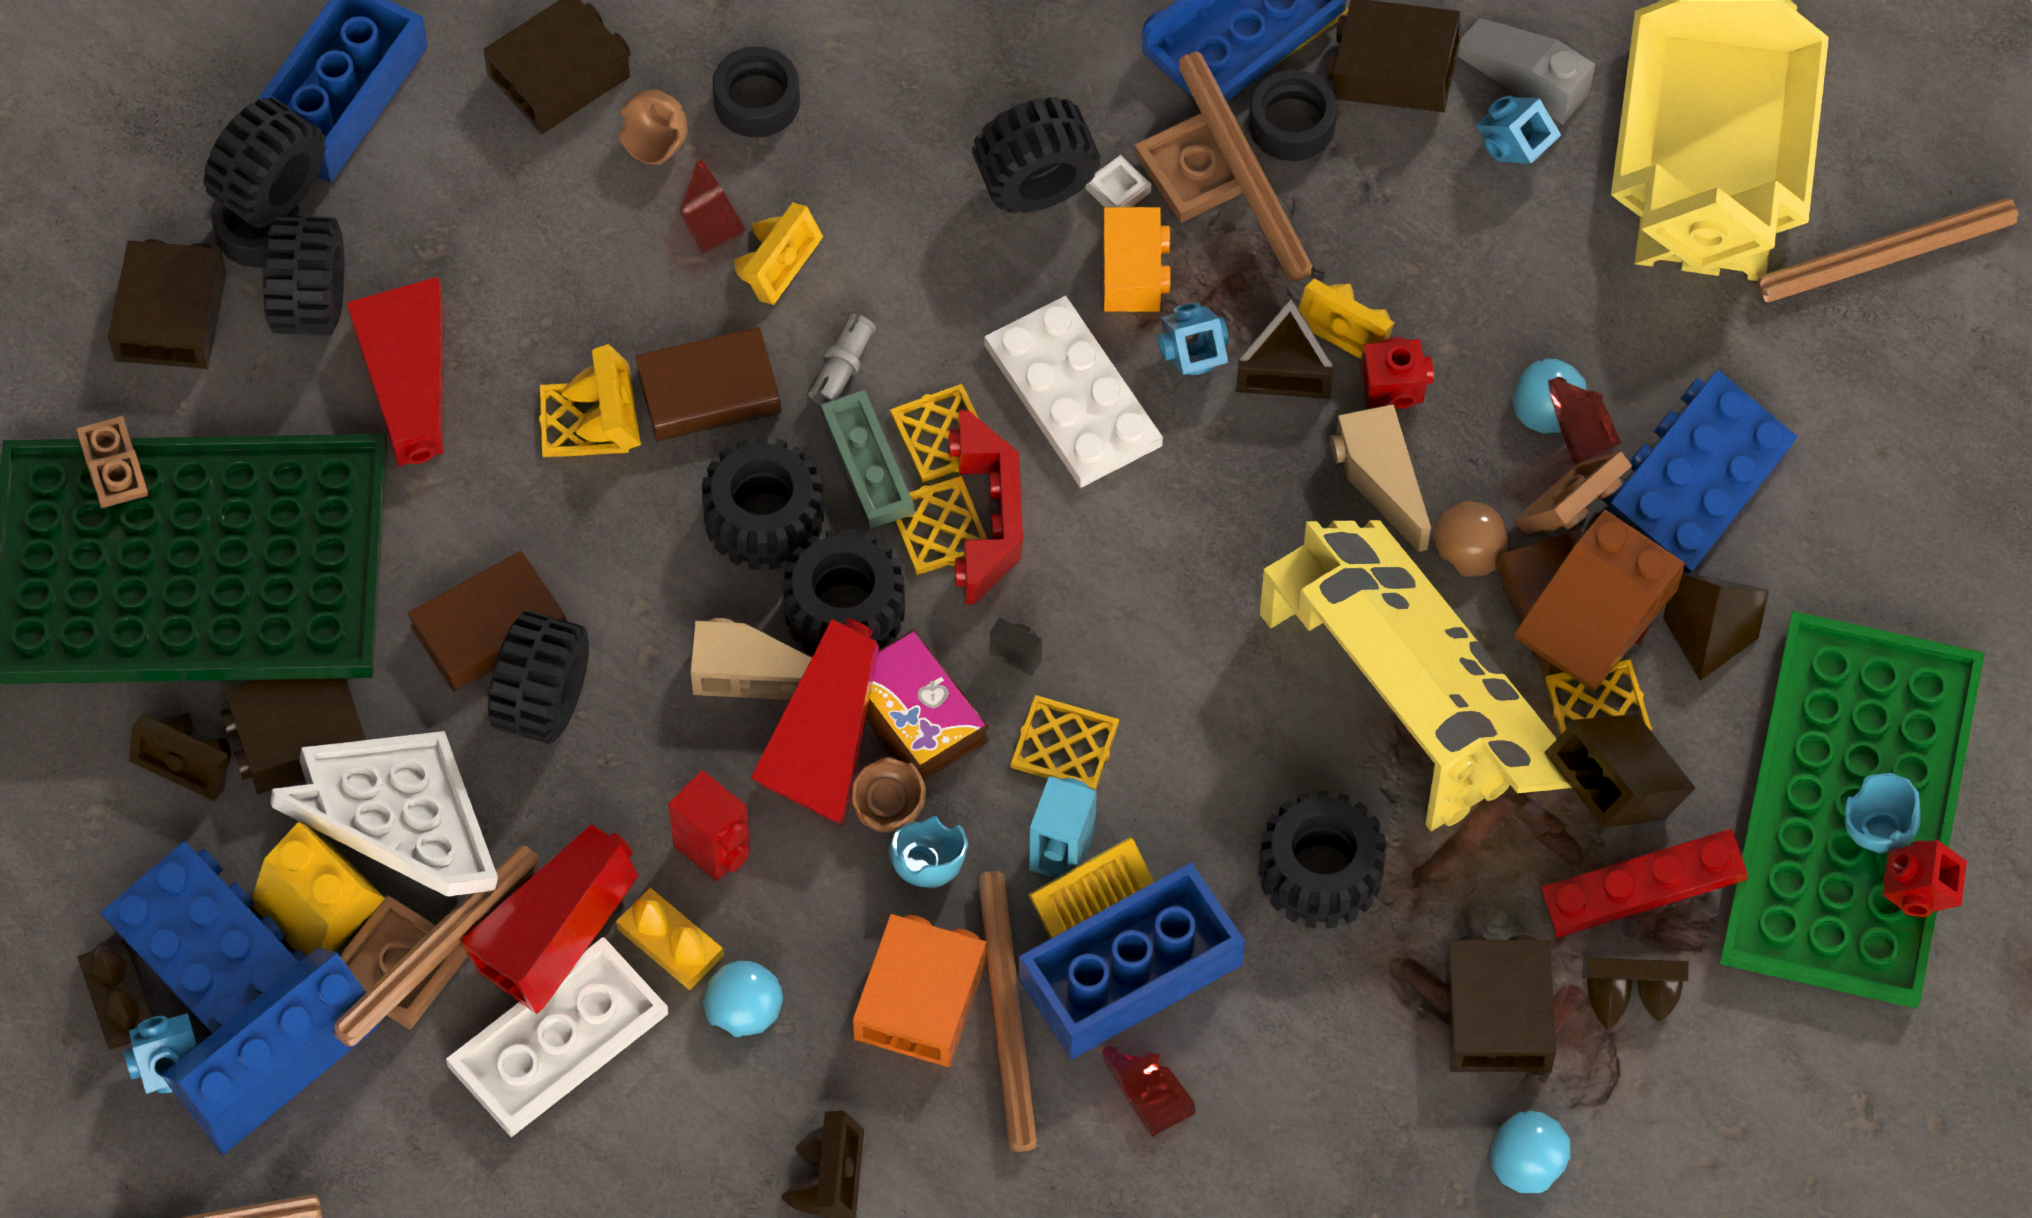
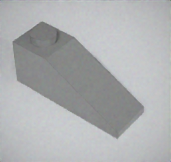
M1479 18L1461 38L1458 51L1459 58L1521 98H1540L1550 117L1561 124H1564L1590 95L1595 63L1557 39Z

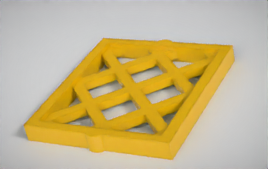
M569 383L540 385L541 415L539 423L542 431L543 458L629 453V450L623 451L613 440L608 441L610 444L594 445L596 442H584L574 434L583 419L594 408L600 406L599 401L594 402L595 404L584 414L573 405L577 401L566 400L560 395ZM550 397L562 405L552 415L546 412V400ZM567 410L578 418L569 429L557 421ZM551 425L562 433L553 444L547 441V429ZM568 439L577 445L561 447Z
M963 384L932 395L926 394L918 400L890 409L891 418L922 483L952 472H959L958 457H949L948 453L938 449L943 439H948L949 431L947 430L952 420H958L959 413H957L961 401L966 410H969L978 418ZM955 397L950 410L935 405L938 401ZM919 408L925 409L919 421L904 416L905 413ZM931 411L946 416L941 429L926 424ZM903 423L915 427L911 439ZM922 430L938 435L932 448L917 443ZM916 450L928 454L924 465H922ZM935 457L950 462L949 465L938 469H929Z
M962 476L931 486L925 485L919 490L909 492L912 500L922 499V502L915 514L908 516L912 518V521L907 530L902 519L895 521L916 575L947 565L954 566L955 558H963L964 551L956 552L962 539L988 540ZM950 488L954 490L948 502L933 496L934 493ZM960 493L967 510L954 505ZM929 503L944 508L938 521L923 515ZM950 512L966 517L960 529L944 524ZM971 521L974 524L978 537L966 533ZM918 522L934 527L928 540L913 534ZM940 530L955 536L949 548L934 543ZM911 541L924 546L918 558ZM930 549L945 555L944 558L928 563L924 562Z
M1631 659L1619 661L1610 672H1616L1610 682L1605 679L1602 681L1600 686L1605 689L1598 700L1583 692L1586 687L1580 683L1575 688L1566 683L1575 679L1565 672L1545 677V683L1554 710L1553 717L1557 720L1561 734L1566 730L1564 722L1566 716L1574 721L1576 719L1594 718L1599 710L1610 716L1625 715L1632 703L1638 706L1641 719L1652 732L1643 701L1644 694L1639 688ZM1622 674L1629 677L1632 687L1631 693L1616 686ZM1557 687L1572 694L1565 706L1558 702L1555 692ZM1611 692L1626 700L1619 712L1604 704ZM1578 698L1593 706L1586 718L1571 710Z
M1035 695L1025 725L1020 729V739L1010 763V768L1046 779L1049 776L1061 780L1064 778H1074L1084 782L1090 789L1096 790L1105 763L1110 758V749L1119 726V719ZM1050 709L1065 713L1066 715L1055 719ZM1042 710L1049 723L1033 729L1031 724L1035 713ZM1074 719L1081 732L1066 739L1059 726ZM1082 719L1099 724L1088 729ZM1053 729L1060 742L1044 748L1038 735ZM1107 729L1109 735L1106 744L1099 748L1092 735ZM1031 739L1038 752L1023 758L1021 752L1025 741ZM1086 739L1092 752L1077 758L1070 745ZM1064 748L1071 761L1056 768L1049 755ZM1097 758L1099 764L1095 775L1088 777L1082 764ZM1039 759H1043L1047 768L1033 765L1031 763ZM1075 768L1080 778L1064 773Z

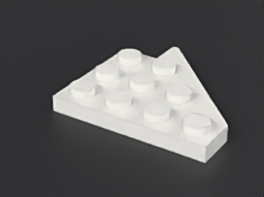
M445 731L302 747L299 762L307 785L272 789L270 801L272 808L445 896L494 891L496 888L498 876Z

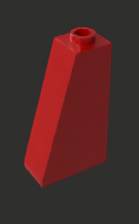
M438 276L347 302L352 330L397 465L421 464L429 461L436 455L443 454L445 308Z
M848 617L844 624L833 619L829 623L751 776L755 783L842 827L848 817L852 782L855 779L879 652V645L870 638L873 630Z
M593 824L586 828L460 940L477 972L535 1014L543 1010L639 877L629 859L633 852L626 841L617 833L613 832L608 835Z

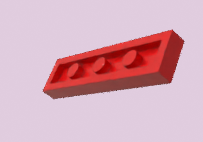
M1731 828L1542 886L1541 892L1556 937L1559 938L1748 880V874Z

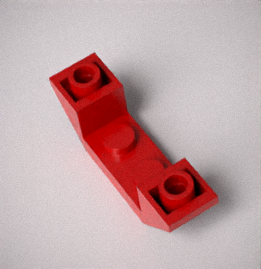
M959 410L957 428H949V457H958L959 475L989 474V498L998 499L999 514H991V540H965L963 558H955V587H964L965 604H975L1021 560L1023 526L1019 452L969 410Z

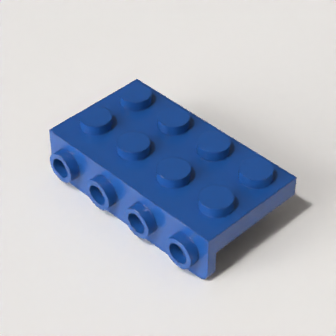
M1177 0L1164 11H1156L1146 20L1142 29V51L1194 101L1195 99L1179 71V59L1183 55H1189L1194 51L1199 52L1206 61L1226 102H1228L1346 11V0Z
M1719 370L1714 372L1705 382L1697 377L1685 390L1680 399L1686 405L1678 415L1671 410L1657 425L1653 432L1659 436L1658 440L1652 447L1644 443L1629 460L1633 471L1625 481L1619 477L1622 485L1611 495L1602 499L1606 505L1597 515L1600 516L1604 510H1607L1685 562L1683 572L1691 573L1798 438Z
M183 841L100 913L105 921L208 1032L213 1034L307 956L300 949H297L292 954L281 943L286 938L281 929L269 916L266 915L261 920L255 916L249 909L254 905V902L238 883L234 882L228 887L218 876L223 869L208 851L203 848L200 852L196 853L186 841Z

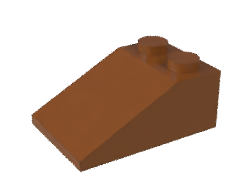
M1604 510L1576 543L1515 632L1514 638L1594 692L1678 591L1685 562L1607 510Z

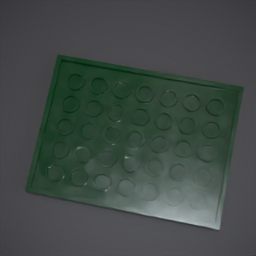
M386 434L130 438L146 484L148 496L101 508L79 439L3 440L0 462V684L373 678L388 450Z

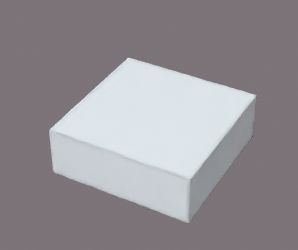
M1119 155L1095 173L1093 180L1086 184V190L1104 207H1133L1151 193V183L1122 155Z

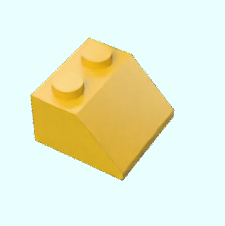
M298 822L264 858L251 899L254 902L253 907L262 917L269 916L286 936L284 940L295 951L300 949L308 956L318 947L336 952L386 898L321 832Z

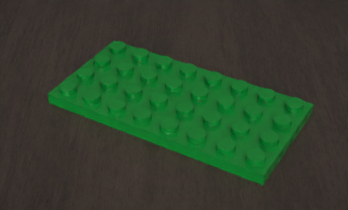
M1792 611L1742 851V859L1747 870L1748 880L1736 883L1720 965L1918 1009L1937 911L1932 912L1931 915L1926 917L1910 916L1905 914L1902 908L1883 896V878L1886 872L1888 852L1879 854L1863 848L1854 842L1847 833L1845 826L1846 802L1848 797H1854L1859 792L1864 778L1869 775L1893 773L1909 779L1919 792L1921 822L1917 834L1906 846H1910L1915 841L1939 840L1949 848L1985 655L1984 652Z

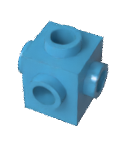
M1502 97L1489 107V114L1476 125L1485 140L1484 146L1486 150L1498 162L1531 164L1561 136L1540 98Z
M1199 303L1184 304L1174 308L1172 315L1161 317L1163 332L1157 335L1161 355L1164 361L1170 360V363L1183 375L1203 374L1211 371L1215 366L1229 363L1225 345L1229 344V335L1225 321L1222 317L1214 314L1207 306L1201 307ZM1193 335L1190 340L1186 341L1185 336Z
M188 1013L169 1019L165 1016L152 1017L142 1021L138 1028L129 1030L132 1048L123 1050L131 1079L142 1078L146 1094L154 1091L158 1093L173 1092L161 1075L198 1046Z

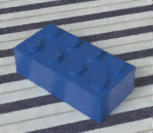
M329 0L258 99H269L270 97L277 99L318 127L321 133L324 134L325 154L316 177L329 183L333 182L428 48L423 16L389 0Z
M1190 862L1020 955L1019 981L1070 1060H1073L1242 966L1245 940L1193 863Z

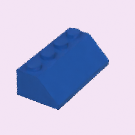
M318 947L163 1073L161 1077L218 1152L224 1155L355 1047H347L342 1041L335 1038L333 1034L335 1030L334 1024L366 991L337 952ZM377 1024L369 1033H367L356 1045H358L362 1040H364L373 1031H375L379 1027V1024Z

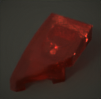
M703 160L696 162L680 214L700 252L704 254L742 235L745 229Z
M1559 376L1548 380L1555 414L1574 464L1621 444L1602 400V394L1593 390L1587 391L1567 383L1566 379Z
M1107 1046L1101 1049L1103 1059L1114 1079L1152 1137L1196 1114L1194 1101L1170 1068L1161 1065L1160 1054L1147 1052L1144 1058L1120 1054L1117 1047Z

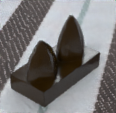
M189 713L173 715L160 721L142 715L132 728L129 761L215 801L225 789L226 771L231 761V748L227 739H210L201 742L192 738V720Z
M122 940L108 946L100 945L96 950L77 956L109 1050L131 1043L129 1030L138 1028L142 1021L152 1018L127 943Z
M1583 958L1582 978L1587 979L1589 1000L1598 1020L1606 1029H1612L1624 1014L1630 1000L1633 980H1638V991L1641 1001L1656 1021H1662L1673 1011L1681 997L1683 982H1688L1689 961Z
M844 1110L825 1112L824 1125L810 1132L795 1147L803 1159L819 1166V1173L798 1181L781 1195L782 1200L798 1211L807 1214L825 1215L827 1218H856L864 1128Z

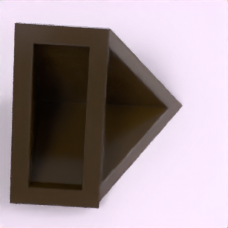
M1292 299L1288 301L1239 359L1236 392L1331 399L1334 367Z
M1687 572L1682 573L1678 591L1666 604L1663 619L1700 681L1759 638L1769 590Z

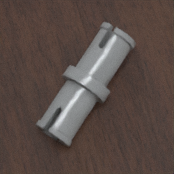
M849 314L835 345L827 348L823 356L825 364L813 387L808 392L810 399L818 405L825 403L827 399L829 401L838 399L850 376L856 375L861 367L859 358L871 335L876 330L875 325L864 316H860L858 323H856L857 314Z

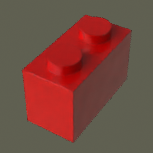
M701 770L668 803L673 846L715 881H718L728 870L730 872L738 870L750 854L747 806L705 771Z

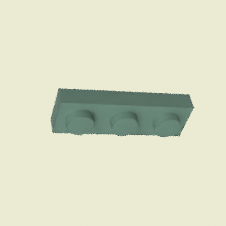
M862 390L820 404L821 415L869 529L914 515L913 501L866 391Z

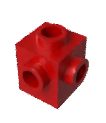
M1393 337L1381 343L1363 345L1360 369L1367 409L1393 404L1395 409H1406L1417 403H1424L1427 384H1433L1434 372L1431 356H1423L1420 339L1406 340L1401 337Z
M1939 840L1915 841L1910 846L1888 850L1886 872L1883 878V896L1902 908L1905 914L1914 917H1926L1935 911L1962 906L1967 860Z

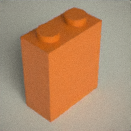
M890 914L853 1017L854 1040L950 1068L987 963V942L980 940L976 934L968 930L953 929L949 931L932 926L928 920L916 915L900 917Z

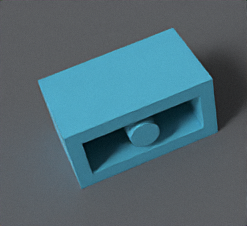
M1051 776L1048 777L1030 825L1029 870L1057 878L1085 862L1095 835L1096 790L1090 789L1084 782L1074 778H1064L1061 780Z

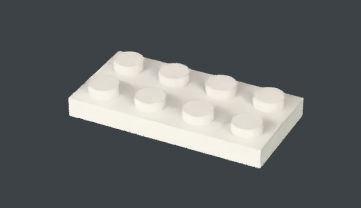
M1066 296L984 336V346L1080 488L1162 447L1163 436Z
M602 937L583 953L543 1010L535 1014L520 1002L446 1058L447 1065L507 1134L513 1137L668 1015V1006L615 948Z

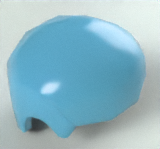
M1548 358L1542 361L1537 360L1523 371L1516 384L1512 396L1515 415L1526 427L1543 434L1565 432L1571 427L1580 413L1583 412L1585 401L1588 399L1586 380L1574 366L1561 360Z
M1893 773L1872 774L1865 777L1859 792L1854 797H1848L1846 802L1845 826L1847 833L1857 845L1879 854L1906 846L1915 837L1920 828L1921 809L1919 792L1909 779Z
M932 816L922 822H913L896 829L888 854L895 871L903 880L918 887L938 888L955 879L965 860L969 843L964 829L960 825L949 829L942 825L937 816Z
M737 960L722 966L708 981L702 1004L707 1021L712 1026H719L734 1037H741L743 1035L763 1033L777 1020L783 1002V993L779 980L767 968L752 961Z
M1536 1111L1519 1112L1508 1119L1500 1127L1490 1148L1491 1169L1502 1184L1519 1193H1541L1548 1190L1552 1183L1565 1171L1568 1161L1571 1159L1570 1138L1560 1123L1548 1115Z

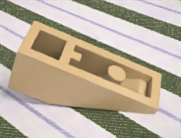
M1394 404L1338 415L1336 435L1330 436V446L1335 463H1343L1347 480L1418 552L1428 550L1431 525Z
M726 618L695 621L691 663L693 695L791 700L812 658L745 623H735Z

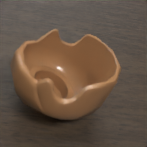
M661 90L638 91L626 102V106L620 111V115L624 116V125L618 135L619 140L633 158L646 165L662 164L674 155L686 140L688 131L686 113L683 111L682 105L673 96Z
M1461 501L1445 510L1434 525L1435 548L1442 561L1447 560L1453 564L1461 576L1475 577L1488 575L1496 570L1495 562L1499 555L1509 552L1504 520L1494 508L1485 503Z
M885 757L862 768L852 782L851 806L860 822L875 831L894 833L901 826L915 822L924 810L926 786L918 769L912 763H905Z

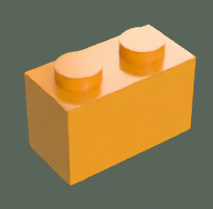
M1104 207V312H1160L1161 294H1170V266H1161V254L1170 253V226H1161L1160 207Z

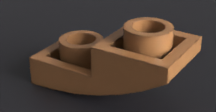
M123 416L76 428L79 443L101 508L148 496L146 484Z

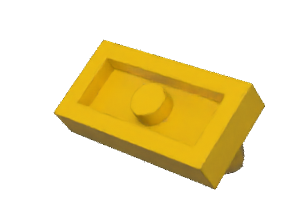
M793 202L783 216L771 217L753 223V232L757 239L762 242L761 246L757 251L747 253L734 260L737 275L743 281L750 284L758 300L771 305L776 303L823 238L808 207Z
M1314 278L1305 287L1298 307L1312 333L1359 359L1362 358L1364 344L1381 343L1389 339L1395 322L1391 321L1385 309H1369L1355 301L1351 284L1327 286Z
M609 344L592 349L594 364L576 375L561 393L563 397L572 401H599L600 406L594 408L583 419L576 430V434L592 442H608L613 440L623 451L640 446L641 441L629 363Z
M649 888L616 921L619 932L688 990H691L724 957L723 948L652 888Z

